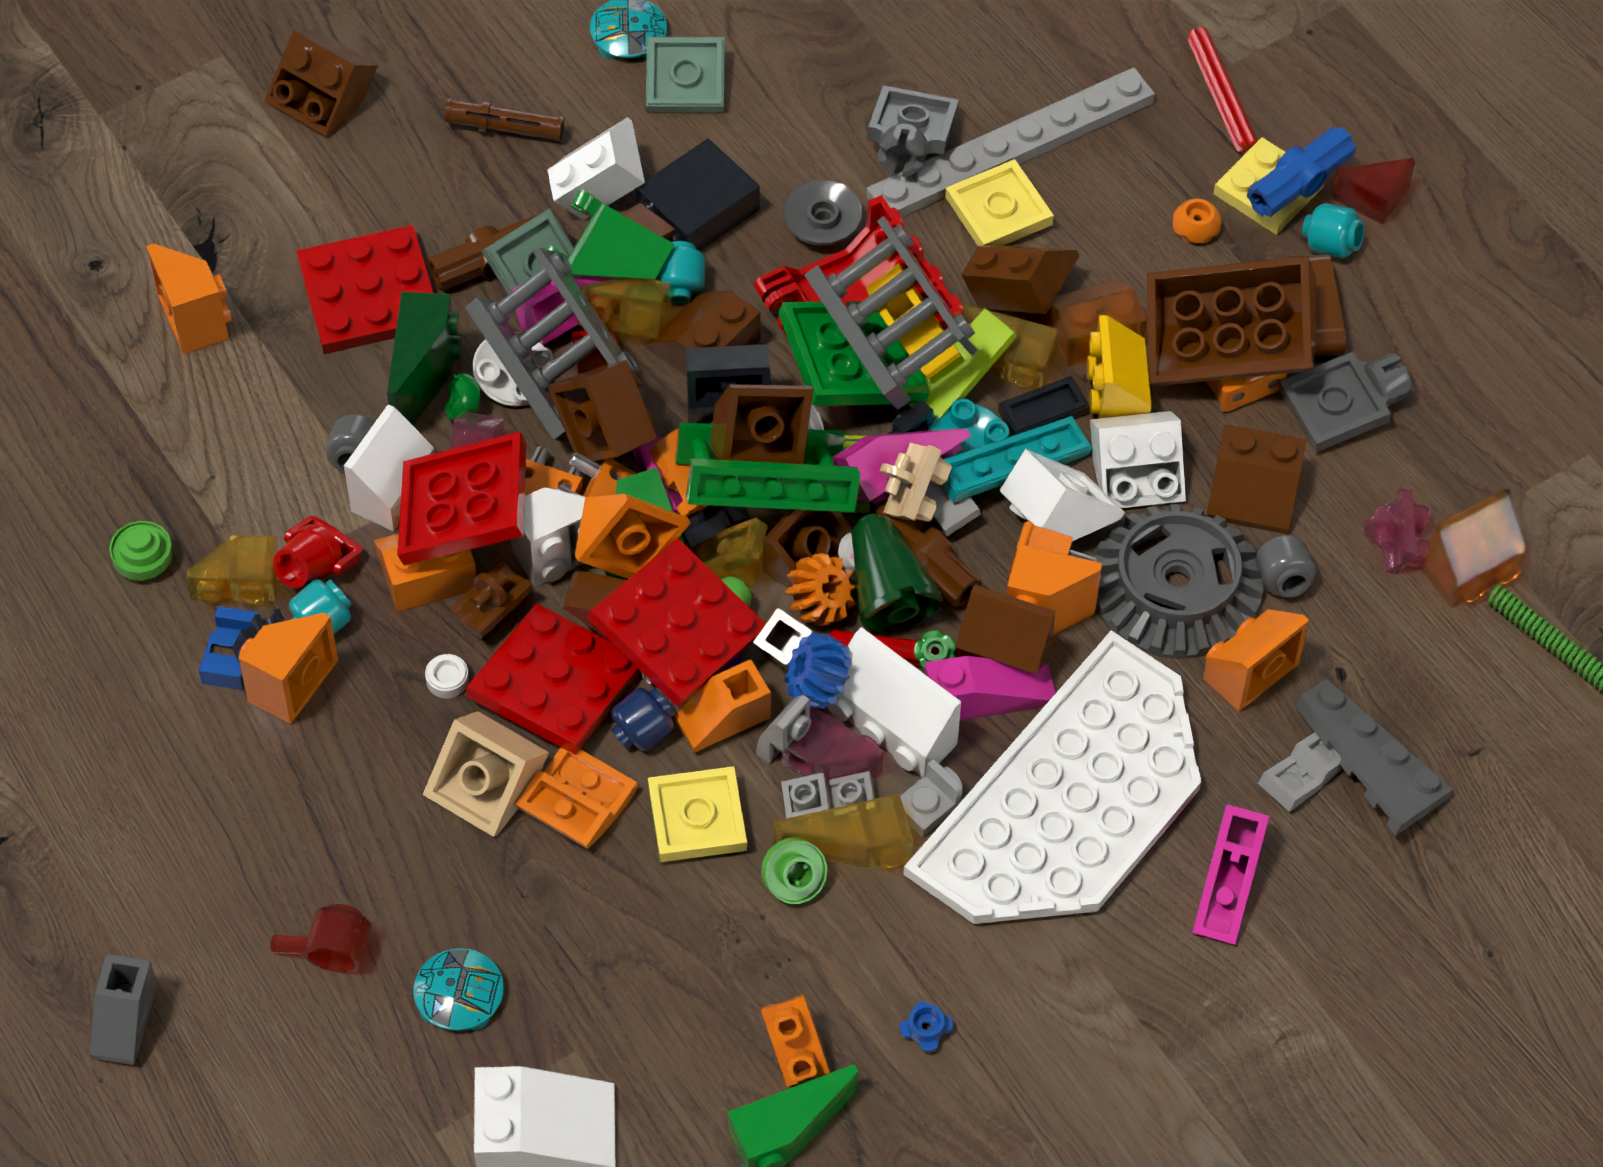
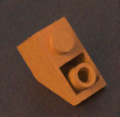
M750 659L712 676L674 715L675 721L695 753L770 719L771 692Z

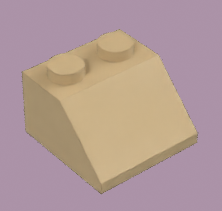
M479 711L454 719L423 795L495 837L518 810L515 802L538 769L542 770L549 752Z

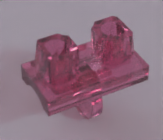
M1400 488L1397 491L1396 500L1383 507L1375 508V515L1365 520L1363 524L1365 536L1372 540H1377V546L1384 548L1386 572L1398 574L1406 565L1423 567L1432 558V542L1416 538L1415 532L1422 533L1427 528L1430 520L1429 507L1414 503L1412 500V490Z

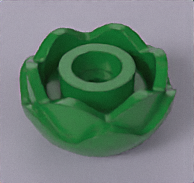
M466 373L454 374V380L448 385L450 399L445 405L446 419H450L451 422L457 424L474 418L479 405L480 385L473 377Z

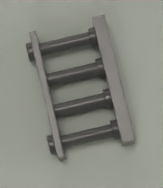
M883 216L877 222L888 238L838 275L833 273L828 277L817 265L807 272L805 277L883 395L899 409L911 400L903 388L908 383V377L957 341L971 355L978 352V349L970 339L975 334L971 325L961 313L956 317L954 316L910 251L909 247L914 245V242L901 224L894 228ZM898 251L908 268L856 305L853 302L848 305L843 298L848 293L847 288ZM918 281L928 298L876 335L873 332L868 335L863 328L868 323L866 318ZM938 311L948 325V328L898 365L894 362L888 365L883 358L888 353L886 348Z
M539 248L534 254L543 266L542 269L500 302L477 297L465 308L552 439L569 442L548 386L554 384L557 378L598 348L608 364L627 360L629 367L638 378L639 387L644 382L637 374L640 371V367L630 353L621 350L571 276L570 272L573 271V268L567 258L559 251L555 252ZM553 281L565 301L522 335L515 334L508 323L510 320L509 315ZM575 314L588 334L546 367H537L530 356L532 353L531 348Z

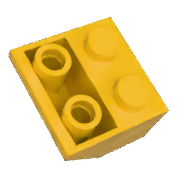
M1108 315L1099 316L1097 332H1090V356H1087V379L1093 380V389H1090L1089 399L1090 413L1098 414V419L1150 413L1151 397L1145 338Z

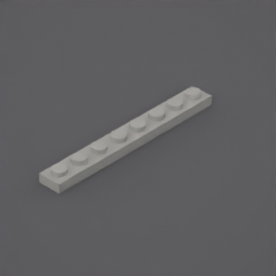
M1133 67L944 152V155L940 154L924 161L922 167L912 175L902 177V172L873 184L867 187L866 197L868 200L882 195L890 208L895 207L901 217H904L944 199L946 187L1014 159L1018 164H1021L1154 103L1155 93Z

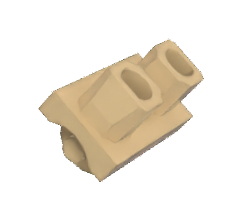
M910 443L906 454H898L894 466L882 463L879 473L889 478L884 492L890 494L883 513L893 518L913 521L915 519L922 521L932 520L937 507L936 501L925 496V492L929 482L935 485H943L947 481L952 468L949 463L939 457L942 450L932 445L921 446Z

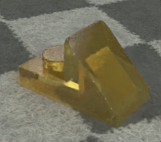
M756 517L737 524L699 543L695 555L720 579L735 577L742 580L748 588L753 587L762 559L763 539L765 538L768 526Z

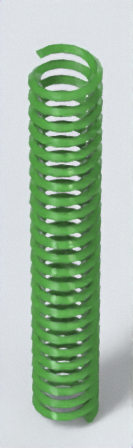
M1498 584L1493 589L1488 598L1489 606L1493 605V609H1498L1499 614L1503 613L1504 618L1509 617V621L1514 622L1515 626H1519L1520 630H1524L1525 634H1530V638H1535V641L1540 642L1541 646H1545L1546 650H1551V654H1556L1557 659L1561 658L1562 663L1567 662V667L1572 666V670L1577 671L1578 675H1583V679H1588V683H1593L1594 687H1599V692L1603 691V678L1597 683L1603 676L1602 661H1599L1594 666L1597 657H1593L1590 660L1592 657L1591 653L1584 657L1586 649L1580 651L1581 645H1577L1574 648L1576 641L1570 642V636L1564 639L1565 632L1558 636L1560 628L1554 630V624L1548 627L1549 620L1544 621V616L1538 618L1539 612L1533 614V608L1528 609V604L1523 605V600L1517 602L1518 596H1514L1511 599L1513 596L1512 592L1507 593V588L1502 589V584ZM1498 591L1499 594L1497 595V597L1495 598V600H1494L1493 602H1491L1492 599H1493V597H1494V595H1495L1496 592ZM1546 629L1542 637L1539 638L1540 634ZM1556 638L1554 643L1551 646H1549L1550 643ZM1562 641L1558 649L1555 650L1556 646ZM1572 650L1570 655L1565 659L1566 655ZM1583 658L1581 663L1576 667L1577 663ZM1589 661L1585 669L1582 670L1583 666ZM1600 669L1596 677L1592 679L1593 675Z

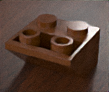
M293 30L264 101L324 136H330L364 101L378 65L318 31Z

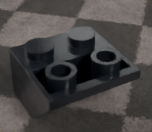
M767 344L685 349L688 423H712L715 404L729 384L771 385Z

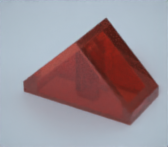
M1413 157L1336 169L1332 189L1333 199L1383 224L1410 187L1415 166Z

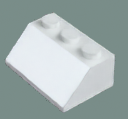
M861 627L848 645V658L852 660V665L848 669V676L850 678L844 684V693H839L835 704L827 705L828 709L839 720H847L857 727L869 743L874 746L880 745L890 752L903 769L907 771L913 770L921 777H924L926 774V764L933 759L940 763L957 746L961 701Z

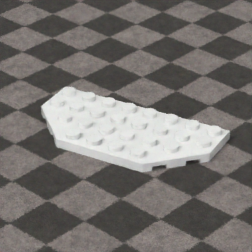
M1111 630L904 866V876L973 924L1097 912L1200 790L1201 777L1193 750L1194 742L1189 716L1186 713L1183 699L1181 676Z

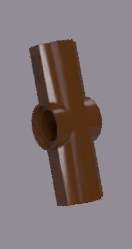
M538 215L499 230L493 226L480 227L468 236L466 243L427 258L429 269L438 289L444 291L481 275L486 279H497L498 277L481 251Z
M886 503L880 506L875 514L891 519L940 590L941 595L955 608L965 606L969 601L974 584L981 586L982 579L953 554L950 543L939 530L933 527L925 529L916 520L893 518L883 513Z

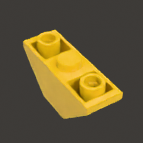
M897 264L867 286L866 289L869 296L904 271L901 265ZM913 284L881 307L878 312L886 324L890 326L924 301V299ZM933 314L898 341L908 354L911 355L943 332L944 328ZM953 344L920 370L929 379L960 357L961 353Z

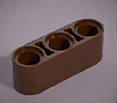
M1329 254L1309 255L1316 275L1317 326L1314 357L1344 355L1346 334L1331 257Z

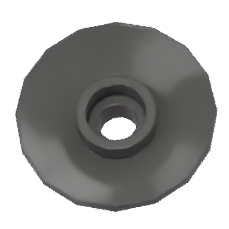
M813 180L801 184L789 194L784 204V221L789 231L801 241L813 245H833L847 240L857 231L862 221V204L856 193L844 184L832 180Z

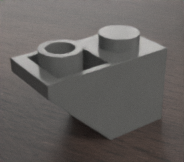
M106 954L94 995L90 1058L135 1065L157 988V981L150 960Z

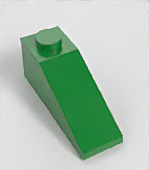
M850 1065L728 1111V1132L743 1166L785 1167L786 1163L791 1162L857 1092L858 1069L856 1065Z

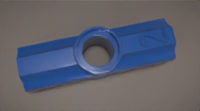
M1332 127L1303 149L1300 146L1290 148L1280 158L1273 171L1248 188L1247 198L1252 204V209L1261 217H1271L1300 195L1304 198L1314 195L1323 186L1330 173L1355 156L1356 146L1351 139V135L1342 127Z

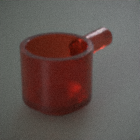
M332 904L316 910L308 937L273 935L270 941V949L273 953L304 955L308 962L326 971L341 974L354 973L360 968L371 931V923L354 907L344 904Z

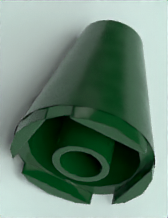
M869 514L860 518L851 532L860 621L863 629L873 635L887 636L891 635L889 630L891 627L902 625L904 631H908L926 623L938 614L941 609L939 601L943 602L940 590L890 518L880 516L879 514Z

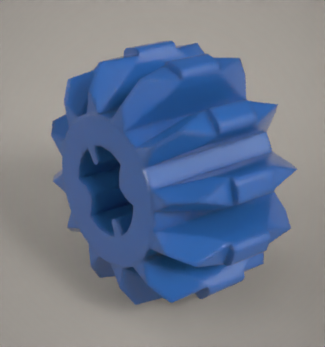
M812 633L809 637H802L799 641L798 649L792 650L791 661L787 663L789 667L788 673L784 677V682L788 684L787 694L794 698L801 695L806 696L810 699L811 708L818 707L824 709L827 705H834L838 694L844 693V684L850 678L848 676V669L852 665V660L848 658L849 647L843 645L840 641L834 640V637L825 634Z

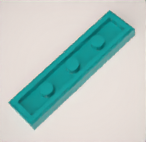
M1070 416L943 459L952 468L947 481L942 486L951 501L956 502L1003 486L1025 449L1061 464H1066L1087 457L1092 450V446L1074 418Z

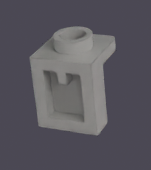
M933 759L926 764L925 776L894 801L893 810L924 838L945 821L962 800V782L949 767L943 768Z

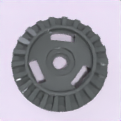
M1170 504L1167 510H1158L1157 506L1148 507L1144 514L1136 515L1132 513L1126 516L1124 523L1119 526L1114 525L1108 531L1105 540L1100 541L1095 555L1097 562L1102 563L1096 609L1102 620L1113 632L1146 653L1173 659L1206 656L1219 641L1226 643L1235 636L1240 625L1250 617L1255 618L1259 611L1264 585L1255 562L1257 552L1252 544L1248 545L1244 541V533L1238 528L1231 529L1228 527L1226 519L1219 515H1216L1214 518L1204 515V509L1194 507L1193 511L1180 510L1179 504ZM1167 536L1166 539L1140 556L1134 552L1136 548L1147 541ZM1212 554H1219L1230 571L1232 584L1219 585ZM1172 572H1180L1188 578L1189 582L1184 586L1176 587L1169 584L1165 577ZM1147 599L1159 602L1161 604L1170 606L1178 610H1172L1158 606L1148 601Z

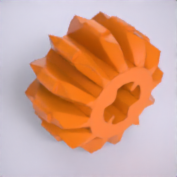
M824 553L814 554L811 558L800 559L799 562H796L797 570H792L786 575L793 585L788 587L784 593L793 596L794 601L789 609L794 611L800 610V621H805L806 623L813 622L814 625L818 626L829 625L831 622L841 621L847 617L846 609H851L852 606L856 605L850 593L854 592L857 586L850 584L849 577L854 570L842 569V558H830L828 554Z

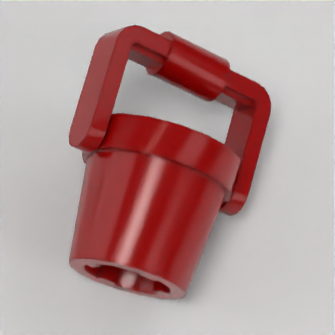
M308 516L286 532L284 541L287 543L274 556L273 568L276 576L284 585L291 588H300L315 579H323L332 573L340 576L359 562L363 548L359 543L316 516ZM341 551L344 552L345 554H347V555H346L345 557H343L342 559H341V557H342Z

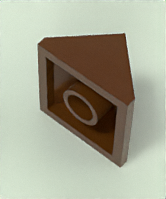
M791 509L763 539V572L787 588L792 587L793 584L786 575L792 570H797L796 562H799L802 558H811L812 555L819 553L828 554L830 558H839L838 549L840 541L846 534L852 532L853 529L841 512Z
M974 584L956 648L1037 674L1048 661L1051 654L1056 611Z

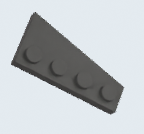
M1328 679L1323 680L1300 695L1295 705L1296 709L1324 745L1334 747L1340 754L1341 761L1339 764L1348 776L1356 775L1367 789L1364 796L1373 808L1381 807L1389 817L1386 825L1395 836L1448 800L1453 789Z

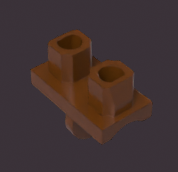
M500 560L487 574L482 572L474 578V586L449 609L450 616L463 625L465 630L478 640H484L508 613H512L521 604V601L533 590V585L529 580L517 575L505 562Z

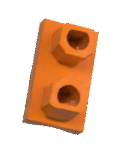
M805 994L782 1003L761 1008L787 1087L830 1073V1067Z

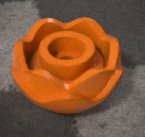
M1199 198L1189 199L1179 205L1174 211L1173 230L1184 242L1205 244L1220 233L1221 215L1211 202Z

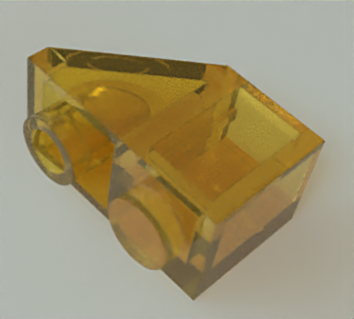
M618 278L582 287L583 294L609 331L654 339L659 338L668 319L671 283L659 280Z
M231 536L187 570L186 580L191 600H200L206 603L233 600L251 604L262 601H276L278 577L273 568V558L278 552L276 537Z

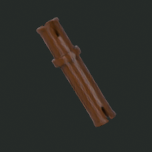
M448 98L444 122L478 127L479 132L487 133L491 129L561 142L565 118L492 106L490 101H483L482 104ZM469 113L498 117L500 120L471 116ZM509 120L540 124V127L509 122Z

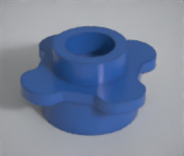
M919 1002L911 1011L909 1019L900 1023L899 1032L903 1038H911L919 1043L922 1051L933 1052L938 1048L940 1038L952 1031L953 1021L949 1016L944 1015L937 1006L928 1002ZM929 1024L930 1029L924 1030L922 1025Z

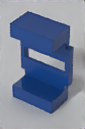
M217 606L215 613L216 631H211L205 654L199 668L202 684L244 690L241 667L235 656L211 653L213 645L233 647L240 631L253 627L251 620L259 612Z

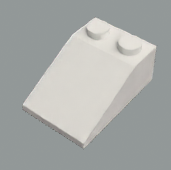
M522 1066L475 1068L474 1156L476 1167H615L614 1083Z

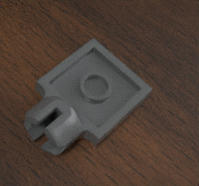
M883 85L867 132V140L880 143L878 160L882 167L894 175L897 166L904 167L902 177L914 174L922 167L926 155L931 153L944 155L957 115L959 100Z
M1350 352L1314 367L1313 371L1301 372L1281 380L1279 391L1314 450L1319 452L1389 423L1391 413L1387 407L1408 398L1411 395L1410 387L1412 384L1406 366L1404 365L1399 368L1395 366L1402 362L1398 355L1386 354L1365 362L1359 360L1354 352Z

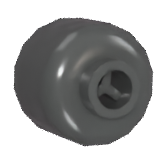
M346 414L333 423L326 446V455L328 461L335 469L345 474V463L374 425V420L360 414Z
M1281 535L1272 538L1264 543L1257 552L1255 562L1265 588L1273 595L1279 597L1299 596L1308 589L1315 579L1316 567L1306 544L1298 537Z

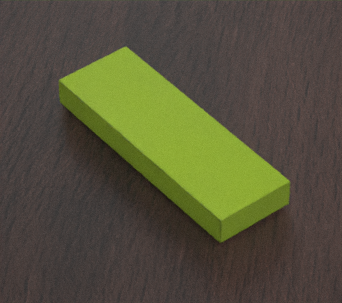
M986 308L970 324L975 331V334L970 339L978 349V352L971 355L957 341L954 345L961 353V356L931 378L925 377L930 390L926 404L934 410V419L938 416L939 420L951 410L953 402L958 399H964L1017 337L1014 331ZM917 403L908 404V405H909L910 407H914Z

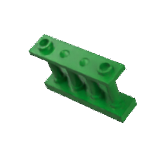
M679 422L675 463L690 464L686 491L688 504L855 512L861 475L858 467L836 466L832 458L843 449L845 436L843 431L808 429L803 464L732 461L717 459L710 445L712 424Z

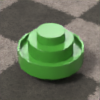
M136 521L123 526L112 537L109 547L113 567L120 575L130 580L143 581L155 578L167 569L173 556L169 534L162 526L149 521Z
M787 838L777 842L768 850L762 861L761 876L764 886L775 898L787 904H801L813 899L821 891L827 879L828 867L824 855L815 845L802 838Z

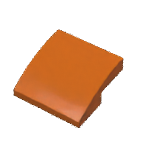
M561 747L544 771L538 769L515 802V806L588 849L617 819L639 787L638 783L583 750L580 749L575 755Z

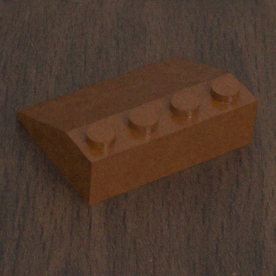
M1309 256L1147 273L1148 376L1150 387L1313 371L1317 326L1316 275Z

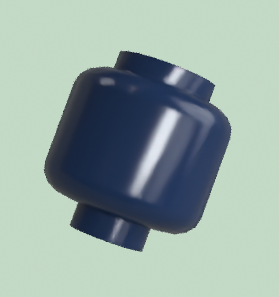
M637 688L612 709L611 715L617 725L611 729V732L626 749L634 745L640 751L647 752L673 731L674 723L671 718L676 713L655 688L650 691L644 688Z

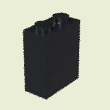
M709 138L645 180L644 184L635 188L636 205L639 203L643 204L675 228L672 242L684 241L692 243L698 251H701L760 210V185Z

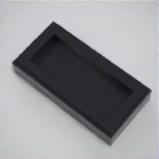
M1072 376L998 403V413L1007 424L1012 436L1070 416L1074 420L1088 415L1090 409L1088 402Z

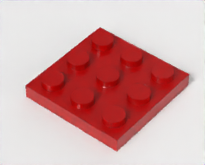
M414 225L296 250L323 355L394 339L401 291L433 293Z
M521 432L403 461L397 556L404 566L523 536L527 442Z
M679 538L592 608L587 617L677 707H680L702 688L712 676L717 675L752 645L766 625Z
M536 603L467 685L466 697L576 755L642 672L612 642Z

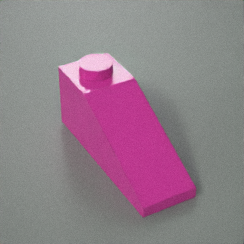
M974 656L925 662L924 674L961 701L960 720L1043 708L1056 694L1049 665L1046 664L1043 665L1037 674L989 658Z
M1226 804L1192 933L1236 944L1270 816Z

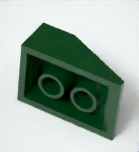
M401 291L387 396L389 405L395 407L412 425H414L452 375L453 360L461 358L462 336L458 335L459 311H452L451 294Z

